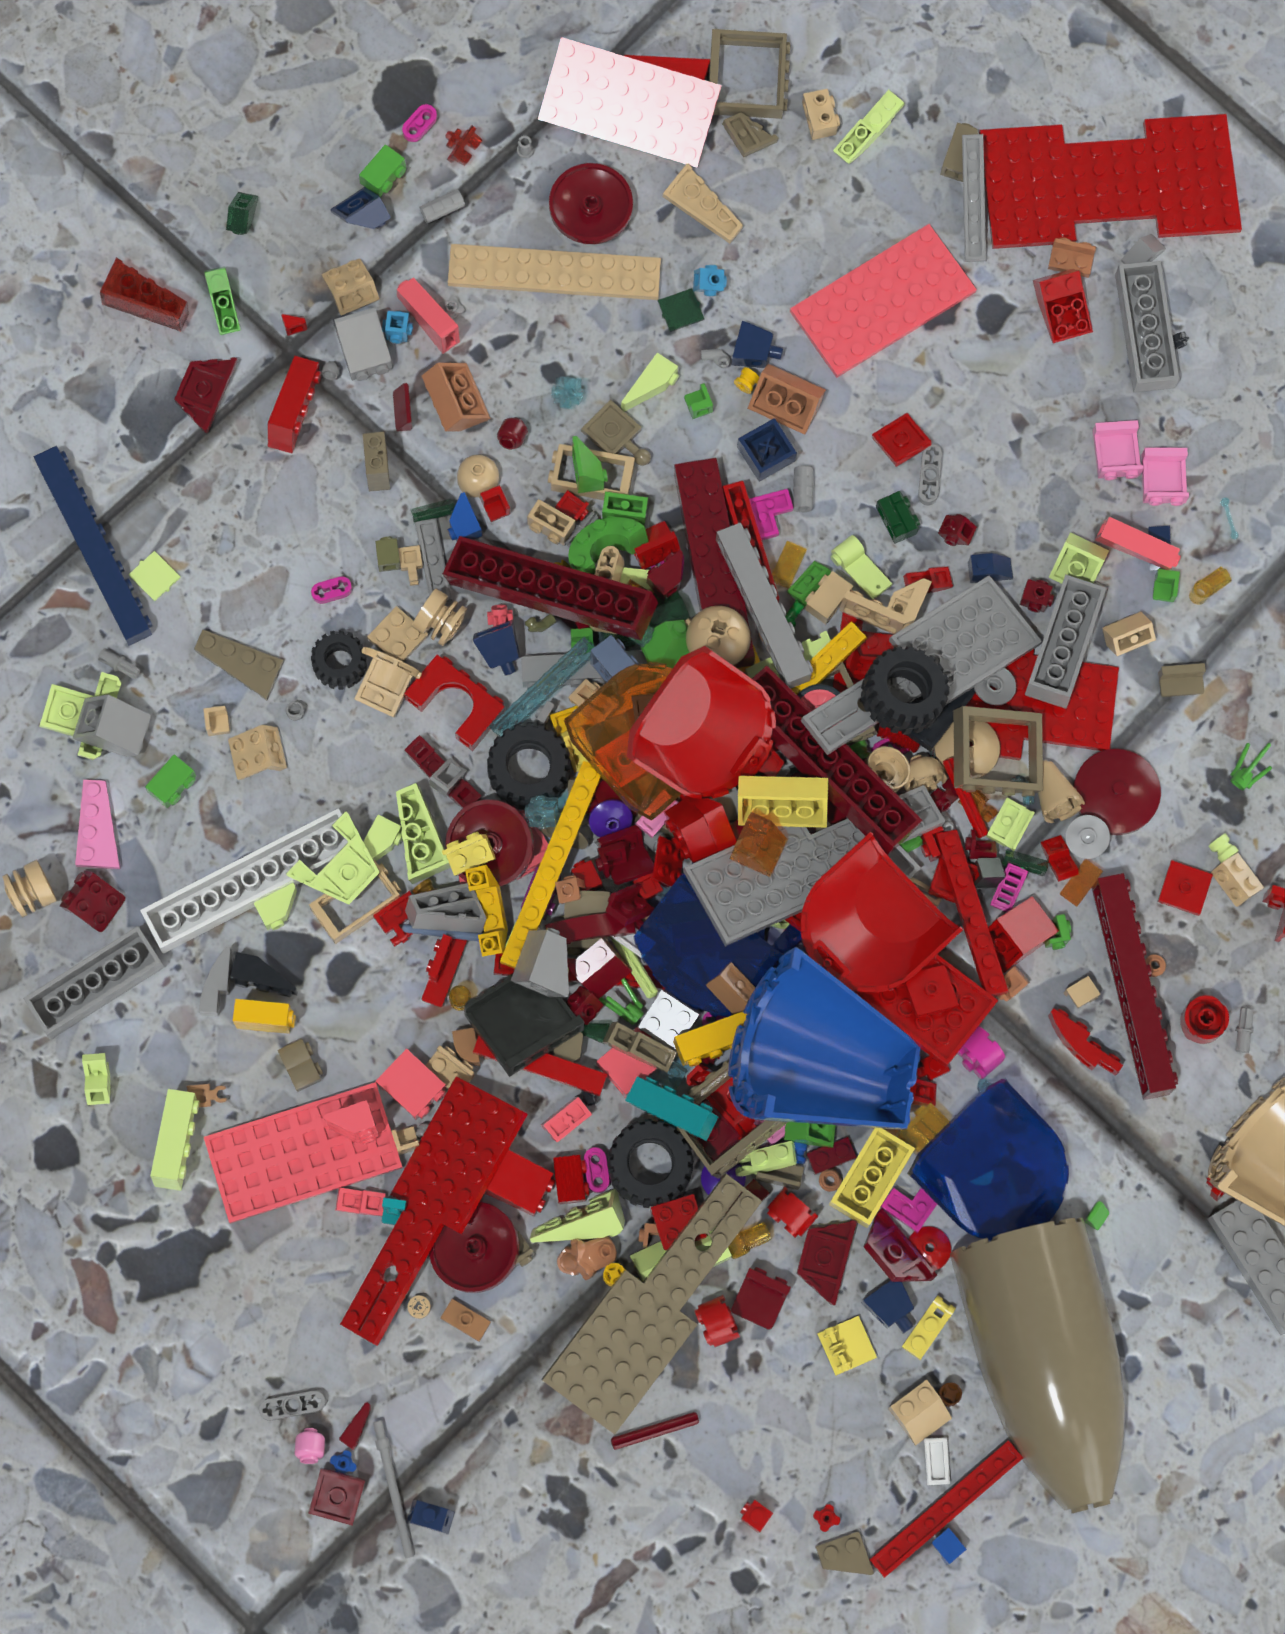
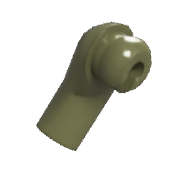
M552 614L547 615L538 622L534 617L525 621V625L529 628L527 630L530 632H543L556 623Z

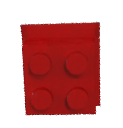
M679 792L681 801L664 811L667 819L664 823L668 831L672 832L674 836L671 839L673 845L677 850H681L685 859L689 858L693 863L738 844L724 808L719 802L709 798H692Z

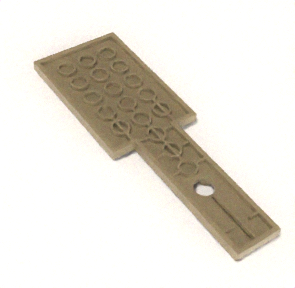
M725 1173L643 1282L626 1269L623 1270L543 1376L542 1381L615 1435L698 1325L680 1310L762 1201ZM704 1233L708 1234L712 1240L709 1249L705 1251L696 1249L694 1243L696 1236Z

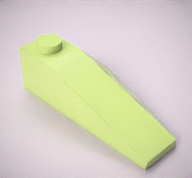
M613 1189L589 1199V1205L581 1209L574 1207L570 1209V1212L564 1218L555 1217L532 1229L531 1242L593 1239L606 1236L613 1237L620 1234L624 1229L625 1218L617 1190Z

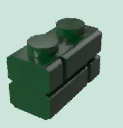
M900 491L879 499L876 503V509L894 544L916 535L919 529L918 526H920L916 514L912 515L909 510L911 507L909 499L906 495L902 496Z

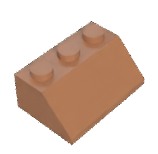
M437 363L422 375L425 387L430 394L445 432L462 431L491 419L467 363Z
M768 364L760 375L747 409L771 420L775 418L778 423L805 435L826 390Z

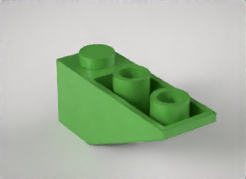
M225 266L204 271L220 335L240 331Z

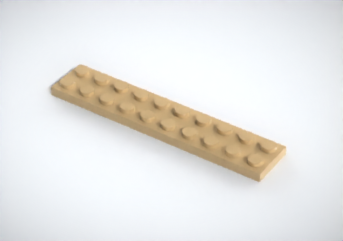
M451 244L448 286L658 300L661 258Z

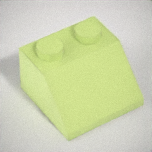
M1070 532L1049 578L1062 584L1066 574L1094 583L1109 550Z

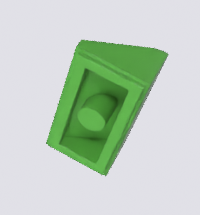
M814 561L787 590V593L795 600L801 601L806 607L807 602L805 600L812 591L816 592L820 587L818 583L825 574L827 576L830 575V569Z

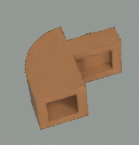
M474 1028L452 1031L455 1051L460 1060H465L472 1066H480L479 1057L483 1056L473 1053L476 1044Z

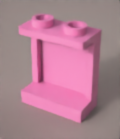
M1138 420L1095 423L1092 431L1098 479L1115 480L1117 477L1134 479L1141 475L1143 465L1140 463L1138 447Z
M1144 448L1141 454L1143 465V503H1149L1152 506H1158L1162 503L1180 506L1187 502L1189 498L1185 462L1188 456L1187 448Z

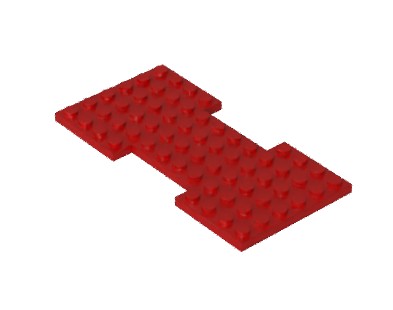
M1227 114L1144 119L1145 138L1064 143L1062 124L980 130L979 134H983L984 182L992 249L1053 245L1055 238H1067L1072 242H1076L1075 224L1155 219L1158 238L1240 233L1242 225Z

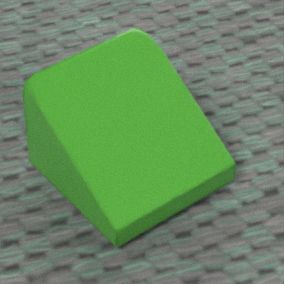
M1101 1201L1096 1202L1084 1221L1095 1230H1099L1108 1217L1109 1211Z

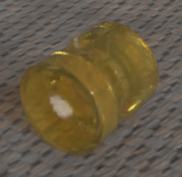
M458 985L450 990L449 1001L453 1009L464 1011L465 1004L471 999V993L465 986Z

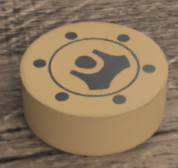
M418 1295L410 1299L408 1311L412 1317L423 1319L430 1312V1302L426 1297Z

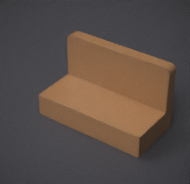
M732 962L727 964L715 978L706 984L733 1015L744 1011L749 998L755 990V987Z

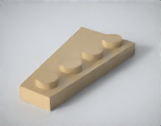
M687 163L664 191L663 198L730 244L741 231L743 225L726 205L719 201L718 196L704 184V180L697 176L689 163Z

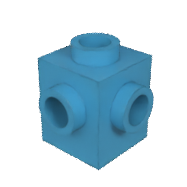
M705 265V268L694 270V292H704V296H717V293L724 291L727 284L724 270L718 269L716 265Z
M387 311V319H383L382 332H385L386 340L395 344L407 342L408 335H412L413 323L410 322L409 313Z

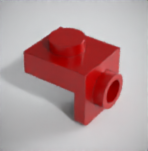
M567 490L554 508L574 519L576 523L578 519L582 521L588 514L589 510L586 508L589 503H584Z
M855 649L846 659V668L852 678L864 679L876 657L860 656L857 649Z
M942 826L921 836L923 840V845H921L922 853L925 858H929L930 862L938 860L941 855L934 838L936 833L944 831Z

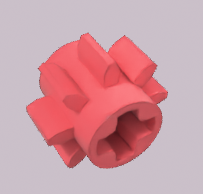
M504 604L492 606L491 611L487 612L488 625H493L494 627L513 620L512 609L508 610L507 605Z

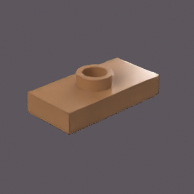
M451 1299L440 1318L480 1342L491 1324L489 1320L454 1299Z

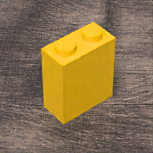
M235 999L233 1023L237 1029L290 1034V1029L295 1027L296 1015H294V1011L291 1010L289 1004Z

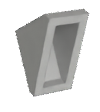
M1153 234L1141 237L1125 254L1121 262L1123 264L1152 262L1166 248Z
M449 758L431 776L429 785L444 797H447L467 771Z

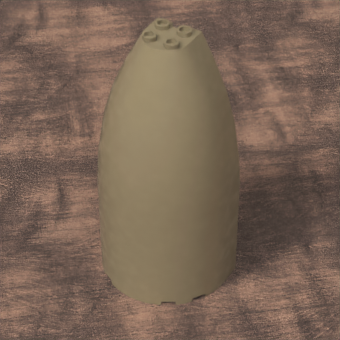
M1075 1218L1061 1220L1057 1224L1052 1221L999 1234L993 1237L991 1242L986 1238L971 1243L967 1248L962 1246L953 1250L950 1253L979 1367L990 1398L1008 1438L1023 1457L1022 1460L1064 1511L1071 1509L1073 1514L1088 1510L1089 1504H1093L1094 1508L1111 1504L1110 1499L1113 1498L1124 1440L1125 1400L1115 1332L1084 1219L1077 1218L1076 1222Z

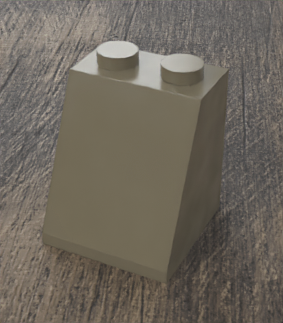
M580 891V900L565 903L564 920L607 913L605 910L608 905L610 892ZM601 938L571 942V944H567V952L569 955H581V952H585Z

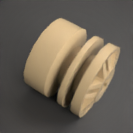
M436 588L422 606L412 627L422 634L433 628L434 631L431 639L434 641L441 633L442 636L438 644L444 646L460 628L467 608L461 606L457 613L454 612L458 602L454 601L449 607L445 606L448 595Z
M883 746L876 748L864 760L895 793L909 779L910 765L906 757L892 747Z
M37 859L24 865L26 875L24 877H21L16 870L12 871L16 879L13 882L8 874L2 876L6 894L12 906L20 913L22 918L27 916L25 905L28 904L32 913L36 911L35 900H38L43 907L57 901Z

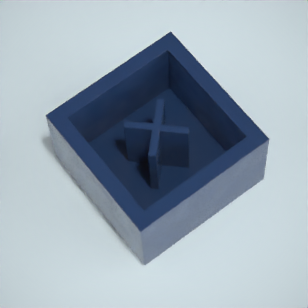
M775 418L738 438L737 448L759 482L796 461L797 452Z

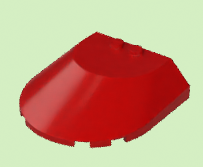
M703 646L681 656L629 730L627 757L686 796L701 799L708 796L718 798L727 795L730 789L738 785L739 776H754L770 753L773 745V740H771L772 729L776 728L775 711L771 708V699L764 688L706 646Z
M872 832L867 834L814 884L805 900L800 922L802 942L807 955L849 989L860 993L884 992L904 984L964 930L961 926L959 927L948 919L901 871L881 848Z

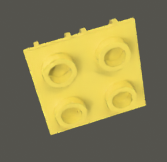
M859 1316L817 1333L835 1376L877 1358Z

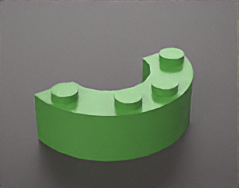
M610 517L594 521L583 528L573 539L568 553L570 567L594 575L596 571L595 565L600 557V553L607 546H614L618 550L626 551L633 555L635 553L634 548L649 542L645 526L633 519L624 517Z

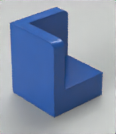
M946 1528L942 1534L932 1541V1545L941 1554V1559L946 1565L952 1563L967 1550L950 1528Z

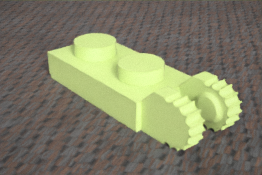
M788 1141L753 1150L739 1162L751 1161L752 1166L737 1168L735 1170L736 1176L756 1175L757 1172L765 1173L796 1165L794 1142Z

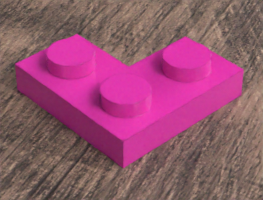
M788 489L749 499L761 540L779 536L774 516L793 511L794 508Z
M926 1183L923 1184L913 1200H910L893 1188L881 1205V1208L918 1233L943 1195Z

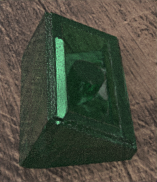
M447 499L412 508L410 512L415 523L452 515L455 506L452 499Z
M1006 849L1002 864L1005 866L1011 863L1040 876H1044L1048 869L1047 860Z

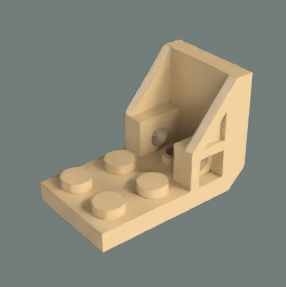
M923 578L895 591L887 607L883 606V603L878 600L864 598L857 591L850 592L847 590L839 611L889 633L896 634L914 623L931 585V581Z

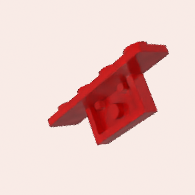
M443 934L441 940L437 939L433 950L436 952L434 960H429L426 968L429 980L422 996L423 1002L440 1008L443 1006L468 940L453 939Z

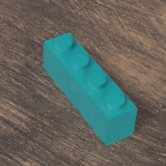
M638 1076L636 1077L625 1101L707 1141L718 1119V1116L712 1113V1107L704 1103L698 1106L694 1104L695 1100L685 1094L679 1097L675 1095L676 1090L666 1085L663 1088L658 1087V1082L647 1076L645 1080Z

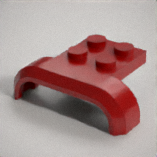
M698 1064L687 1075V1085L693 1087L701 1085L705 1081L706 1076L713 1071L703 1064ZM731 1077L710 1094L707 1099L736 1129L740 1135L738 1139L741 1141L761 1123L759 1120L742 1115L735 1108L729 1092V1087L733 1086V1077Z

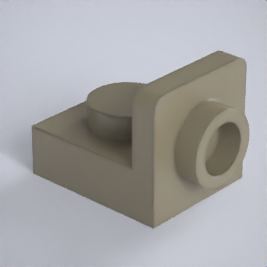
M518 1231L519 1254L515 1267L518 1265L524 1267L533 1260L531 1256L534 1255V1251Z

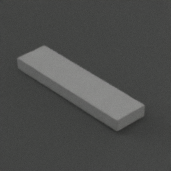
M436 518L415 522L429 596L437 588L448 595L447 602H450L452 597L449 582L442 574L445 569V562Z

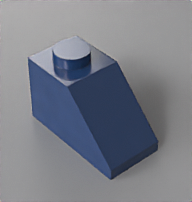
M994 553L970 555L968 560L970 583H978L987 576H990L993 581L1013 580L1011 558Z

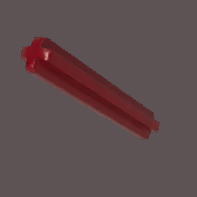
M692 1412L611 1438V1444L614 1450L697 1425L699 1418L696 1412Z

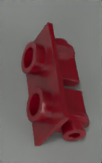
M950 778L942 784V787L946 790L945 792L937 788L930 794L940 813L947 811L951 804L959 798Z

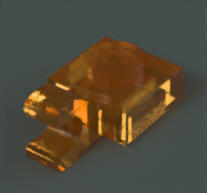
M975 790V792H971L982 818L989 823L999 812L994 807L986 804L989 799L980 790Z

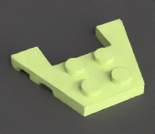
M345 811L332 824V827L348 843L317 875L301 860H298L286 875L346 904H350L380 872L349 814Z

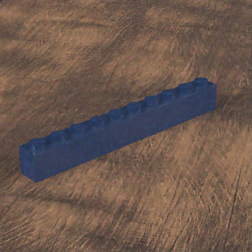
M56 445L33 456L128 646L151 636L152 633L149 628L153 627L148 615L143 617L140 611L143 609V605L139 597H133L131 591L134 588L129 578L124 579L122 572H125L120 560L115 561L112 556L116 552L110 541L105 542L103 538L106 535L101 523L96 524L94 518L97 515L92 505L87 506L85 499H88L83 487L78 488L75 483L79 479L74 469H68L66 464L69 463L66 453L64 451L60 452Z

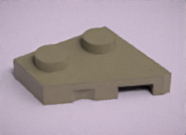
M742 112L723 120L722 125L743 158L778 141V137L775 134L771 136L762 130L763 126L751 121Z
M859 1531L815 1547L823 1569L865 1575L874 1574Z

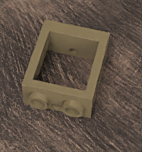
M384 432L363 433L365 468L369 492L390 490Z

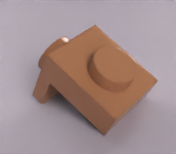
M567 876L562 881L555 882L559 903L564 904L581 899L580 890L585 889L584 880L576 876Z
M1014 966L1004 975L1008 988L1007 994L997 997L1007 1002L1030 983L1017 966Z
M655 1221L654 1224L645 1223L644 1229L640 1228L639 1242H643V1248H647L648 1235L659 1236Z

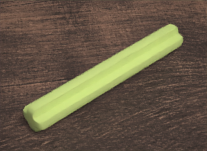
M610 937L623 960L631 968V973L646 997L651 999L657 996L658 990L636 954Z

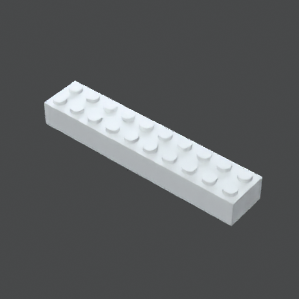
M339 808L141 909L140 911L162 953L164 954L255 907L254 902L291 883H294L295 886L300 884L301 882L286 875L298 860H301L317 875L348 843L332 827V824L342 815Z

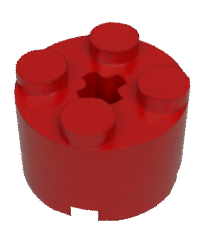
M1209 995L1199 996L1192 1000L1184 1008L1180 1018V1025L1185 1037L1199 1044L1215 1041L1224 1033L1229 1024V1012L1226 1006L1216 997ZM1202 1016H1204L1205 1020H1209L1206 1024L1201 1020Z
M784 1187L767 1206L769 1209L767 1214L777 1223L782 1220L787 1224L784 1229L795 1238L798 1235L802 1237L819 1216L816 1213L811 1216L812 1210L793 1193L790 1192L787 1195L786 1193L789 1190Z
M724 1295L699 1304L698 1309L694 1310L701 1325L704 1324L706 1327L703 1334L707 1343L710 1346L714 1345L715 1348L740 1338L738 1332L734 1333L738 1328L729 1306H726V1303H722L726 1300Z

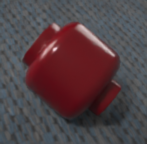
M506 418L497 432V439L502 447L509 450L517 449L522 446L527 436L528 428L520 418Z

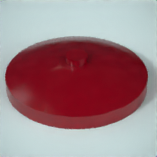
M584 163L569 168L554 182L549 196V211L554 225L567 238L582 244H600L617 237L626 228L632 216L633 196L627 181L616 170L598 163Z
M1108 749L1088 758L1080 767L1073 787L1085 802L1084 805H1080L1082 808L1078 812L1080 816L1093 815L1100 818L1107 825L1110 835H1126L1143 828L1156 813L1161 799L1160 782L1153 767L1140 755L1124 749Z
M480 800L465 806L456 814L447 831L446 845L457 840L459 843L467 840L466 836L478 832L479 835L486 834L496 859L483 865L488 866L499 886L502 887L510 884L523 874L532 858L534 840L527 819L518 809L499 800ZM466 872L459 874L467 882Z
M479 1202L462 1234L444 1225L429 1252V1257L434 1271L447 1285L465 1293H481L495 1288L510 1275L519 1254V1238L514 1224L505 1213L493 1205Z

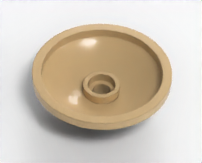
M969 720V741L973 744L972 747H969L970 778L979 779L988 774L996 765L1000 754V743L995 731L988 723ZM954 722L934 747L936 759L941 763L946 773L943 761L949 757H954Z

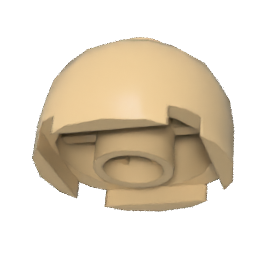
M481 454L472 455L465 458L460 464L457 471V483L460 490L465 492L468 497H479L480 499V493L498 486L499 470L495 462L489 457Z
M916 755L910 759V776L904 787L906 792H909L924 785L927 791L931 792L937 789L936 784L940 781L944 784L947 776L937 759Z

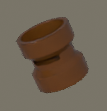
M952 1382L944 1384L937 1393L946 1407L956 1405L962 1398L961 1388Z

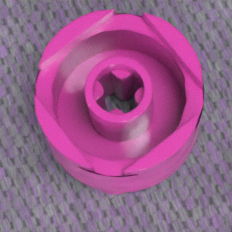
M978 1026L957 1054L964 1059L962 1064L969 1072L974 1070L980 1079H984L1004 1061L1005 1054L996 1041L992 1042L988 1038L990 1034Z

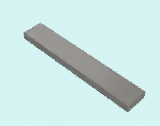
M983 134L962 135L965 262L986 261Z

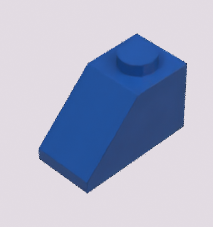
M465 492L460 494L450 517V528L447 529L451 540H456V542L459 536L471 540L482 537V529Z

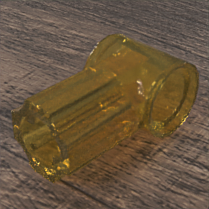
M1220 566L1204 579L1194 584L1189 592L1190 600L1197 605L1204 604L1208 598L1232 582L1230 574ZM1197 589L1203 590L1205 595H1200Z
M762 1222L747 1230H740L728 1246V1249L734 1260L749 1253L751 1249L769 1242L772 1238L767 1226Z

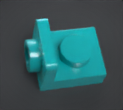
M383 1197L382 1223L395 1225L402 1211H405L406 1201Z

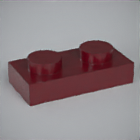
M848 1137L834 1142L833 1147H822L806 1154L814 1175L857 1158Z

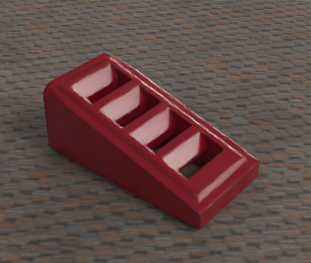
M368 1402L364 1403L339 1437V1440L353 1451L357 1447L371 1411V1405Z

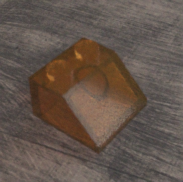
M750 812L733 848L730 859L770 877L788 839L771 820Z

